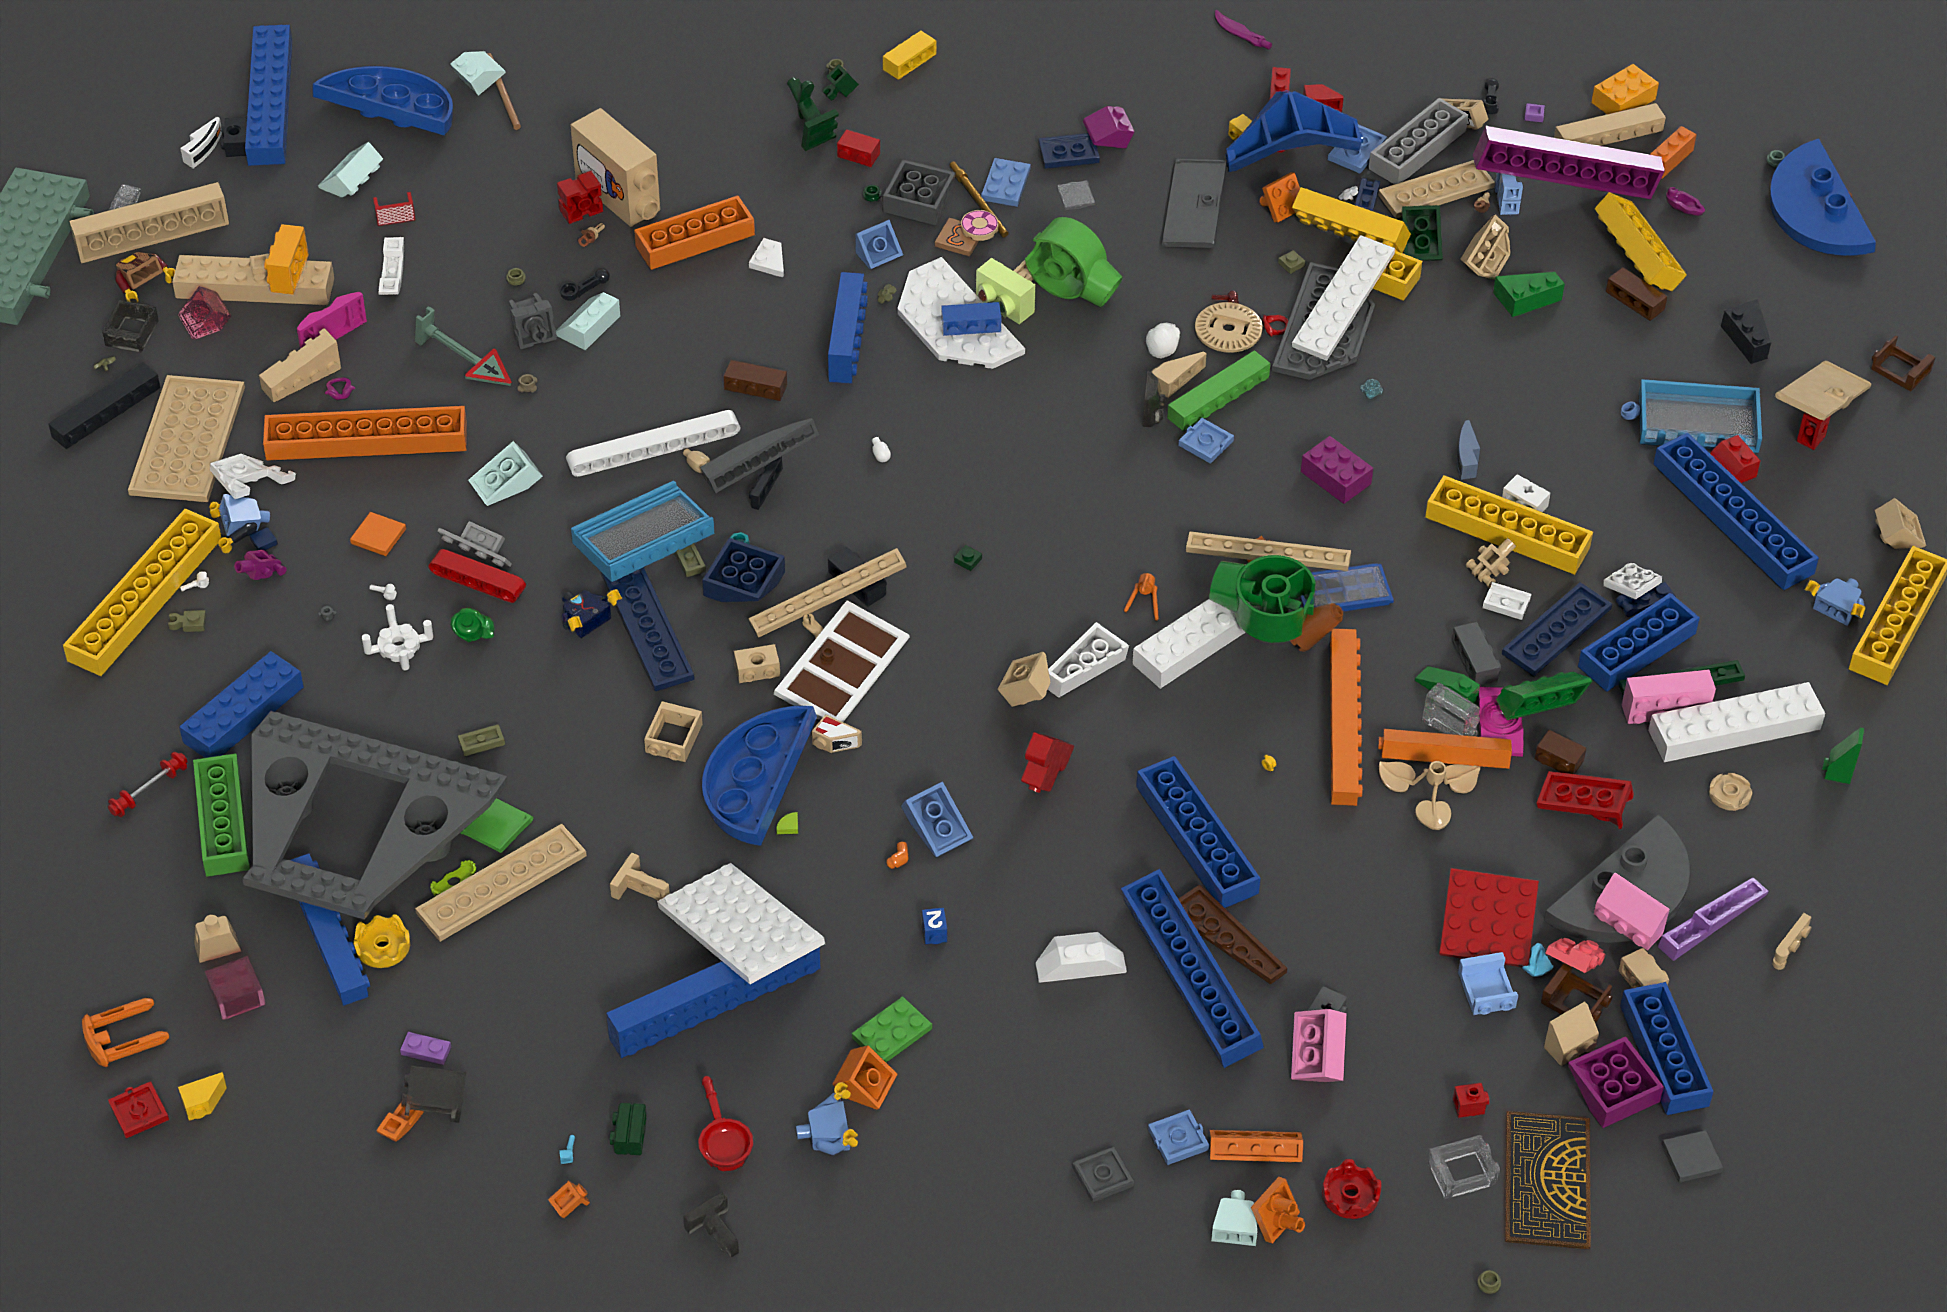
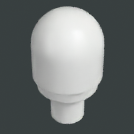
M879 437L873 438L872 443L874 446L872 449L875 458L879 462H887L891 457L887 444L881 442Z

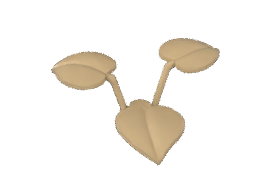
M1381 761L1379 763V774L1382 782L1387 788L1395 792H1406L1409 784L1415 785L1426 776L1429 784L1434 786L1432 802L1428 800L1421 801L1417 805L1415 813L1417 819L1423 825L1433 830L1445 828L1451 818L1449 805L1443 801L1436 802L1438 785L1444 782L1446 785L1449 784L1450 789L1454 792L1468 793L1476 786L1480 766L1454 764L1446 767L1444 763L1434 761L1430 764L1429 769H1424V772L1415 779L1414 769L1406 763Z

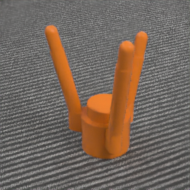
M1144 573L1140 575L1139 581L1135 584V588L1124 608V612L1129 610L1138 591L1144 595L1151 592L1154 618L1157 621L1159 619L1158 587L1155 586V577L1152 574Z

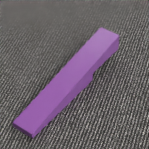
M1754 878L1749 879L1695 911L1691 919L1662 935L1658 948L1673 961L1761 900L1769 891Z

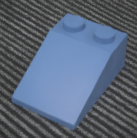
M943 781L905 800L901 805L910 824L935 857L973 839Z

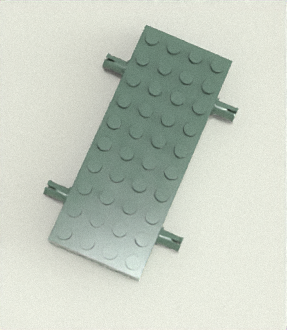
M16 167L2 192H0V322L18 325L34 296L49 298L51 293L50 287L40 284L71 231L69 221L94 215L93 209L84 208L90 197L85 179Z

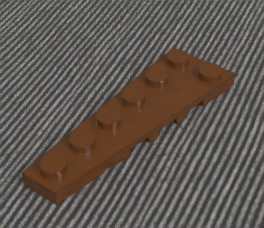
M1198 885L1178 899L1200 936L1267 983L1272 984L1287 973V967L1201 885Z

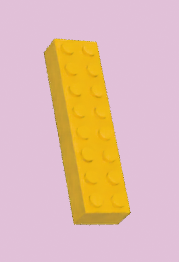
M1444 475L1427 502L1425 518L1498 546L1508 538L1516 545L1512 551L1574 575L1591 546L1593 531Z
M1912 546L1853 652L1849 670L1885 685L1889 684L1947 576V559Z

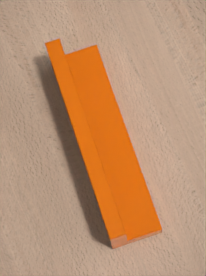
M1210 1130V1160L1302 1162L1303 1137L1301 1132Z

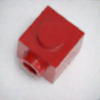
M1482 1083L1455 1086L1453 1102L1458 1118L1485 1114L1486 1105H1489V1095L1487 1091H1484Z

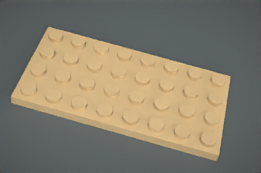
M167 375L128 488L129 495L208 502L216 479L210 471V463L222 460L245 389L244 382Z

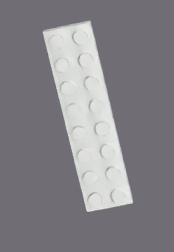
M1360 235L1292 342V347L1327 361L1395 254V248Z

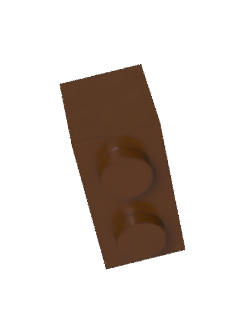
M1548 730L1537 746L1535 760L1558 770L1560 773L1575 774L1584 762L1587 748Z

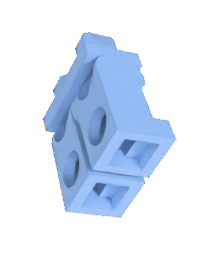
M1501 173L1496 175L1495 193H1497L1500 215L1519 214L1523 185L1522 182L1516 181V176Z

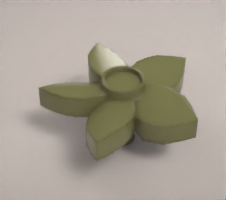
M115 356L100 360V362L94 364V368L98 369L103 366L105 371L109 370L107 365L116 360Z

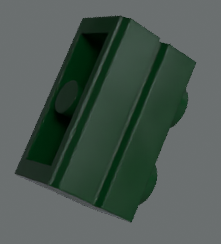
M631 1103L618 1104V1112H613L612 1124L616 1127L615 1131L610 1133V1145H614V1152L616 1154H642L647 1119L645 1104L631 1105Z

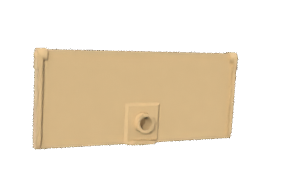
M1823 361L1778 391L1775 396L1777 399L1820 420H1825L1839 409L1846 408L1853 399L1871 387V383L1829 361Z

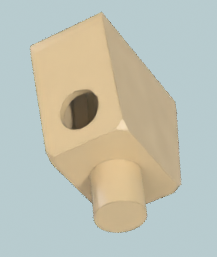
M208 915L203 922L195 925L194 945L200 963L241 952L236 932L227 916L217 917L215 915Z

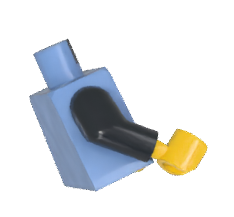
M223 494L220 504L212 502L209 506L211 517L217 518L221 516L226 536H230V538L222 537L219 539L218 544L223 553H229L232 550L231 544L233 542L236 544L243 538L256 533L261 522L268 523L270 520V512L259 510L257 501L252 498L241 497L234 499L231 495Z

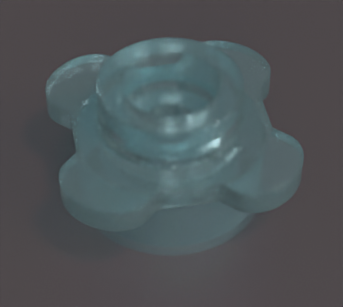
M1375 379L1367 380L1365 385L1360 387V390L1365 392L1367 398L1370 399L1378 394H1383L1384 391L1380 387V383Z

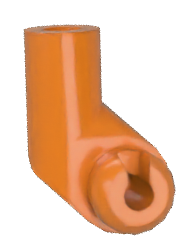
M906 842L897 843V853L887 859V866L891 869L898 868L908 862Z

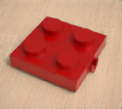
M151 1081L134 1089L133 1087H128L125 1089V1093L108 1099L125 1138H129L169 1120L168 1114Z

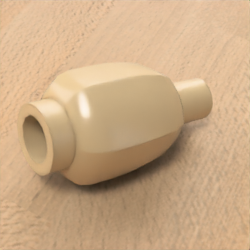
M685 449L683 455L687 457L688 465L697 473L702 474L703 472L700 467L710 462L709 457L700 451H691L690 449Z

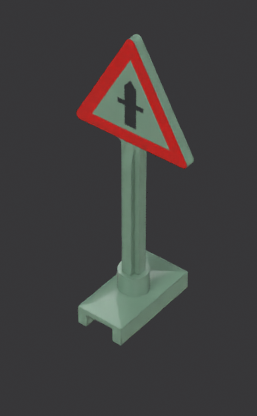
M428 306L426 308V316L424 318L419 315L416 317L415 342L421 346L430 337L435 338L475 365L465 374V379L511 386V379L495 348L481 359L434 326L435 310Z

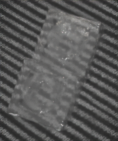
M122 184L109 210L136 204L141 188Z

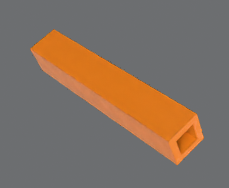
M1384 729L1383 737H1379L1378 749L1382 750V758L1424 762L1440 761L1448 764L1509 769L1512 743L1511 739Z

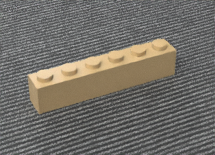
M1654 103L1556 126L1554 138L1601 146L1661 132L1664 129L1666 117L1659 106Z

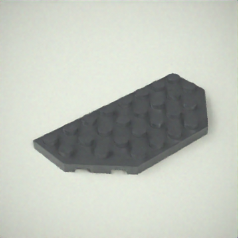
M1310 262L1272 365V372L1311 380L1357 362L1375 310V303L1371 299L1366 298L1327 361L1293 348V340L1339 270V268Z

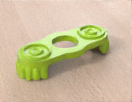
M470 860L462 861L460 868L446 874L438 883L433 881L430 886L433 895L436 897L453 887L448 884V880L452 877H457L462 882L476 873L475 863L473 861L470 862Z

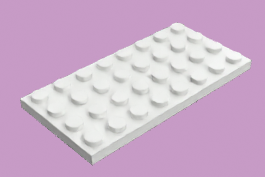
M732 863L722 866L720 869L657 901L660 910L749 984L825 944L824 937Z

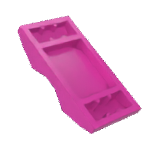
M355 292L337 297L331 306L324 308L322 311L309 313L297 327L300 349L306 345L304 342L312 338L314 340L320 335L319 332L324 328L337 340L367 322L363 294Z
M1480 687L1478 694L1479 737L1511 739V756L1523 757L1522 717L1511 720L1505 718L1496 701L1503 688Z

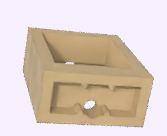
M661 702L644 739L645 752L675 761L686 762L703 725L702 711ZM665 722L690 728L683 746L657 740Z

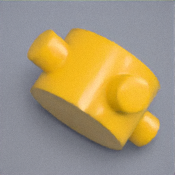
M1265 755V759L1261 761L1262 766L1267 771H1273V768L1277 765L1276 761L1272 756Z

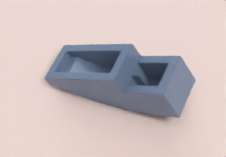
M1466 420L1462 427L1457 450V466L1461 480L1476 478L1480 446L1469 420Z

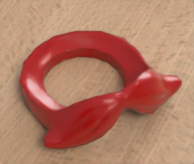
M1264 315L1262 318L1265 330L1271 337L1284 334L1288 324L1287 318L1281 315ZM1281 321L1285 323L1286 327L1282 330H1275L1269 323Z

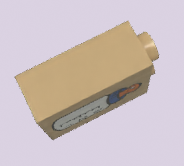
M601 108L571 124L575 178L577 179V175L592 171L601 184L602 195L599 197L602 203L630 227L644 219H652L660 211L656 154Z

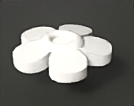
M1354 186L1344 190L1339 195V199L1353 200V196L1358 193V187Z

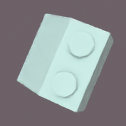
M485 51L464 52L451 63L457 76L478 96L506 73Z

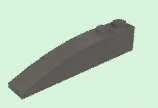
M806 419L751 439L700 468L707 483L717 493L820 434L813 419Z

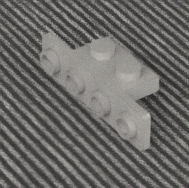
M468 522L461 537L441 528L437 531L442 535V540L450 544L454 541L459 544V548L467 552L471 549L475 551V555L482 559L491 558L493 559L492 563L503 567V565L511 567L512 565L505 557L497 554L505 538L473 522Z

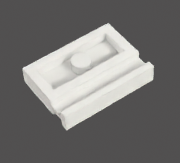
M1492 582L1483 602V608L1522 620L1528 603L1531 600V594Z

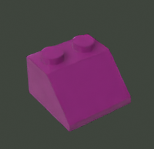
M1106 106L1083 119L1093 144L1097 146L1126 149L1135 132L1124 109L1118 106Z

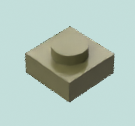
M1292 250L1279 257L1278 264L1291 274L1304 267L1305 260Z

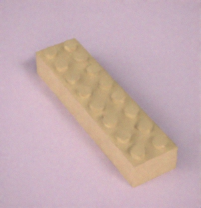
M218 182L69 221L75 248L81 263L229 224L224 195Z
M179 255L172 282L175 297L181 299L328 305L334 282L332 262L306 261L294 295L271 292L270 284L267 283L268 273L253 274L250 258Z

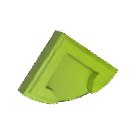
M798 812L787 814L780 819L777 824V834H798Z

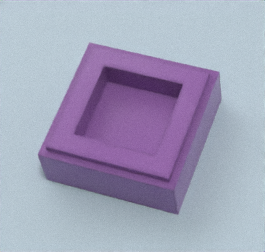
M1526 103L1525 120L1543 122L1545 105Z

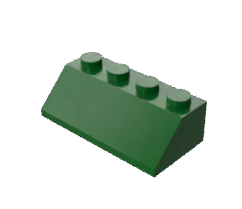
M1560 672L1553 677L1547 678L1544 676L1536 681H1524L1516 686L1508 685L1501 690L1496 701L1505 718L1511 720L1575 704L1592 683L1590 677L1575 672L1565 674Z

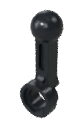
M1490 78L1485 82L1487 95L1483 104L1487 114H1496L1499 110L1495 91L1499 88V82L1494 78Z
M601 268L593 276L578 285L575 282H566L560 286L561 297L567 301L575 300L595 286L608 282L610 274L606 269ZM568 291L574 292L572 294H566Z

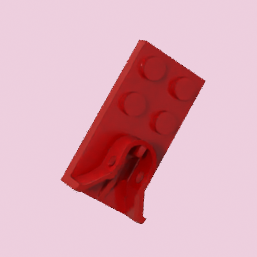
M1549 771L1538 797L1537 807L1538 809L1592 815L1598 820L1610 821L1617 825L1619 829H1622V813L1626 802L1633 799L1634 793L1631 781Z

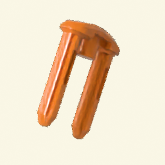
M142 998L93 1016L84 1015L82 1028L85 1043L91 1056L99 1065L108 1067L109 1062L164 1044L169 1039L168 1032L158 1031L104 1050L102 1046L111 1043L107 1030L96 1034L94 1032L96 1028L150 1010L154 1006L152 998Z

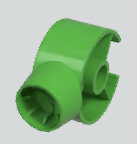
M1055 218L1042 233L1039 232L1034 237L1033 241L1036 242V245L1025 258L1026 266L1031 276L1047 292L1064 299L1081 297L1100 308L1110 299L1123 279V276L1107 261L1104 246L1096 234L1086 225L1072 218Z

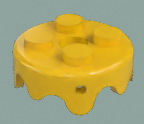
M395 914L390 918L376 915L368 924L359 922L356 926L354 938L357 957L364 964L373 968H388L401 962L409 952L410 936L400 917ZM379 942H388L384 947L377 946Z

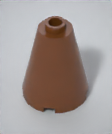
M1334 603L1314 607L1313 615L1308 614L1303 623L1302 635L1290 640L1294 646L1298 644L1301 647L1299 649L1301 652L1310 650L1342 621V608Z

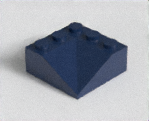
M728 538L703 578V595L720 602L759 601L772 591L785 573V556Z

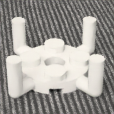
M389 604L386 606L389 628H384L379 632L376 645H371L370 635H362L364 653L370 655L379 652L384 658L387 657L393 662H400L401 668L406 671L410 667L409 659L414 656L417 649L419 650L420 643L433 639L432 623L430 620H425L423 622L424 634L418 635L410 624H397L394 606ZM399 641H400V642H403L402 645H399V646L394 645V643H396V642H399Z

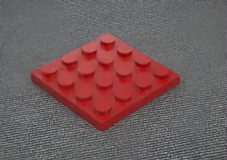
M1451 868L1439 955L1465 959L1503 952L1505 957L1504 965L1528 966L1539 881Z

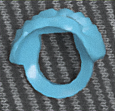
M1540 943L1531 948L1532 954L1529 964L1522 967L1524 971L1534 977L1543 976L1553 969V965L1545 955V949Z

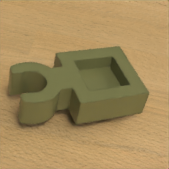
M205 610L184 611V615L181 616L177 613L169 614L170 621H175L168 622L170 630H178L183 627L184 632L205 631Z

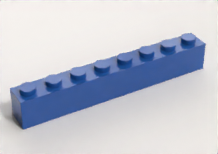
M310 854L291 859V861L320 869L317 861H312ZM298 901L342 1005L344 1006L369 997L367 988L370 987L366 974L362 975L363 967L359 958L355 959L353 955L356 954L352 941L348 942L346 939L349 936L345 925L341 926L339 923L342 921L340 913Z

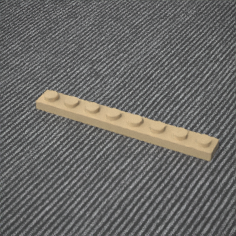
M1189 532L1186 552L1248 560L1268 555H1281L1293 558L1308 567L1341 571L1349 570L1351 550Z
M896 548L749 618V621L759 638L803 617L805 614L812 613L906 568V563Z

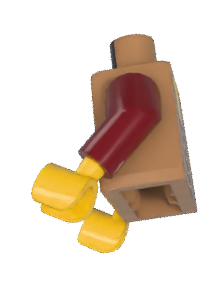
M136 252L116 264L118 271H116L115 280L121 291L126 293L127 304L132 306L130 299H136L137 303L139 300L137 293L131 291V289L134 290L162 272L165 273V281L172 283L171 277H174L175 269L167 268L168 265L156 254Z

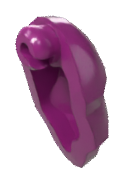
M1675 187L1668 189L1666 199L1672 208L1688 215H1703L1705 209L1698 199L1684 191H1678Z

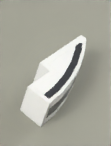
M219 117L214 118L190 135V142L181 147L184 163L195 168L213 151L222 134Z

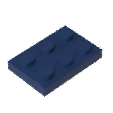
M1088 133L1038 138L1045 169L1100 162L1097 146L1093 144Z

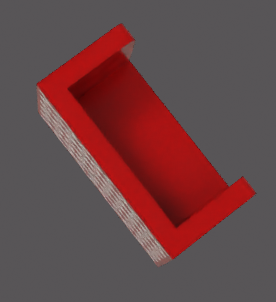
M407 192L408 202L379 206L377 197L373 198L378 226L415 220L411 192Z

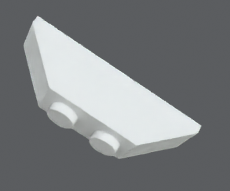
M1099 932L1054 937L1036 961L1039 983L1127 972L1123 952Z

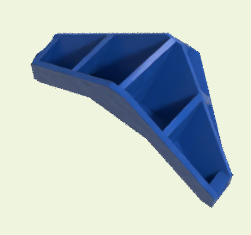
M1285 90L1276 92L1244 132L1226 148L1225 157L1228 171L1232 172L1281 150L1322 144L1358 151L1360 150L1361 143H1363L1362 132H1359L1356 118L1296 91L1290 92Z

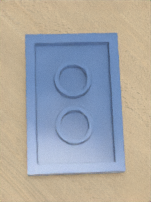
M1358 124L1359 132H1362L1363 143H1361L1360 150L1354 151L1334 147L1328 154V160L1361 173L1369 164L1370 152L1387 140V136Z
M994 158L981 197L984 201L1018 207L1030 173L1031 164Z

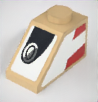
M825 714L812 730V743L817 748L830 753L858 748L862 745V731Z

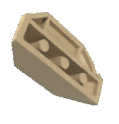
M1493 215L1475 234L1461 260L1478 276L1495 279L1510 256L1509 227L1499 217Z

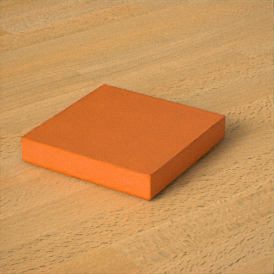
M370 512L350 538V542L358 547L387 556L406 530V524Z

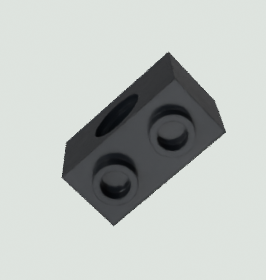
M247 117L225 118V125L221 126L222 137H224L221 138V149L225 150L226 157L246 156Z

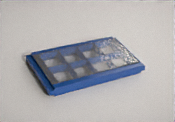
M1375 563L1349 567L1348 571L1326 570L1312 572L1316 582L1314 607L1334 603L1339 605L1343 611L1385 606L1394 602L1381 564ZM1302 595L1300 599L1304 608L1307 600Z

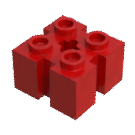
M592 171L577 175L576 180L572 181L569 178L557 183L558 195L561 198L559 199V209L569 224L582 220L583 215L588 214L590 217L603 212V203L599 197L602 195L601 184Z

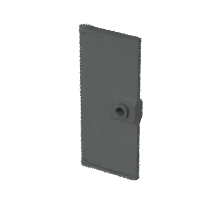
M1177 158L1175 160L1161 243L1163 247H1214L1227 165L1226 160Z

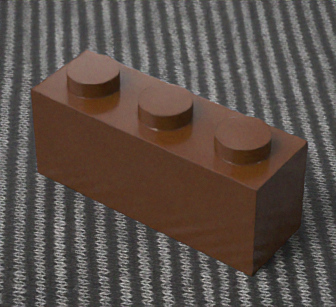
M1622 267L1608 278L1606 292L1649 321L1665 310L1667 296Z
M730 360L724 374V390L781 401L787 387V371Z

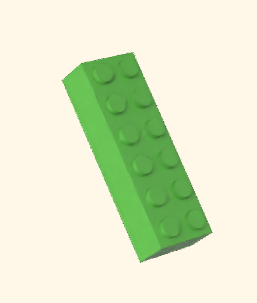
M237 754L193 760L202 859L206 877L250 870L241 776Z

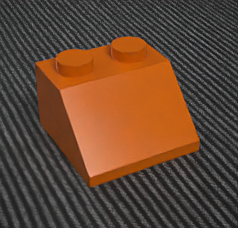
M867 1045L850 1050L832 1085L835 1087L839 1082L848 1085L846 1089L851 1093L848 1098L849 1100L877 1110L881 1107L897 1073Z

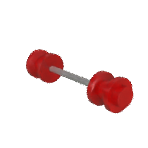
M174 751L171 753L169 761L164 759L160 761L163 771L131 795L125 790H121L119 792L120 797L117 800L114 798L109 799L108 809L111 814L123 817L126 808L133 809L136 807L133 798L165 774L174 779L177 776L176 771L178 769L186 770V763H188L186 757L182 753Z

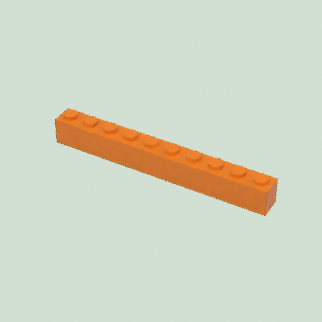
M1334 628L1331 630L1330 637L1331 805L1357 806L1358 797H1362L1363 787L1359 784V781L1362 780V768H1358V764L1362 763V751H1358V747H1361L1362 735H1358V731H1361L1362 720L1358 718V715H1361V702H1357V698L1361 697V686H1357V682H1360L1361 670H1357V666H1360L1361 655L1357 654V650L1360 651V638H1357L1356 629Z

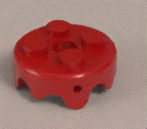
M1346 1159L1338 1167L1328 1170L1322 1186V1197L1327 1208L1334 1214L1346 1219L1362 1218L1374 1211L1380 1199L1381 1180L1376 1178L1371 1168H1360L1355 1164L1354 1160ZM1354 1190L1357 1195L1348 1196L1345 1191Z

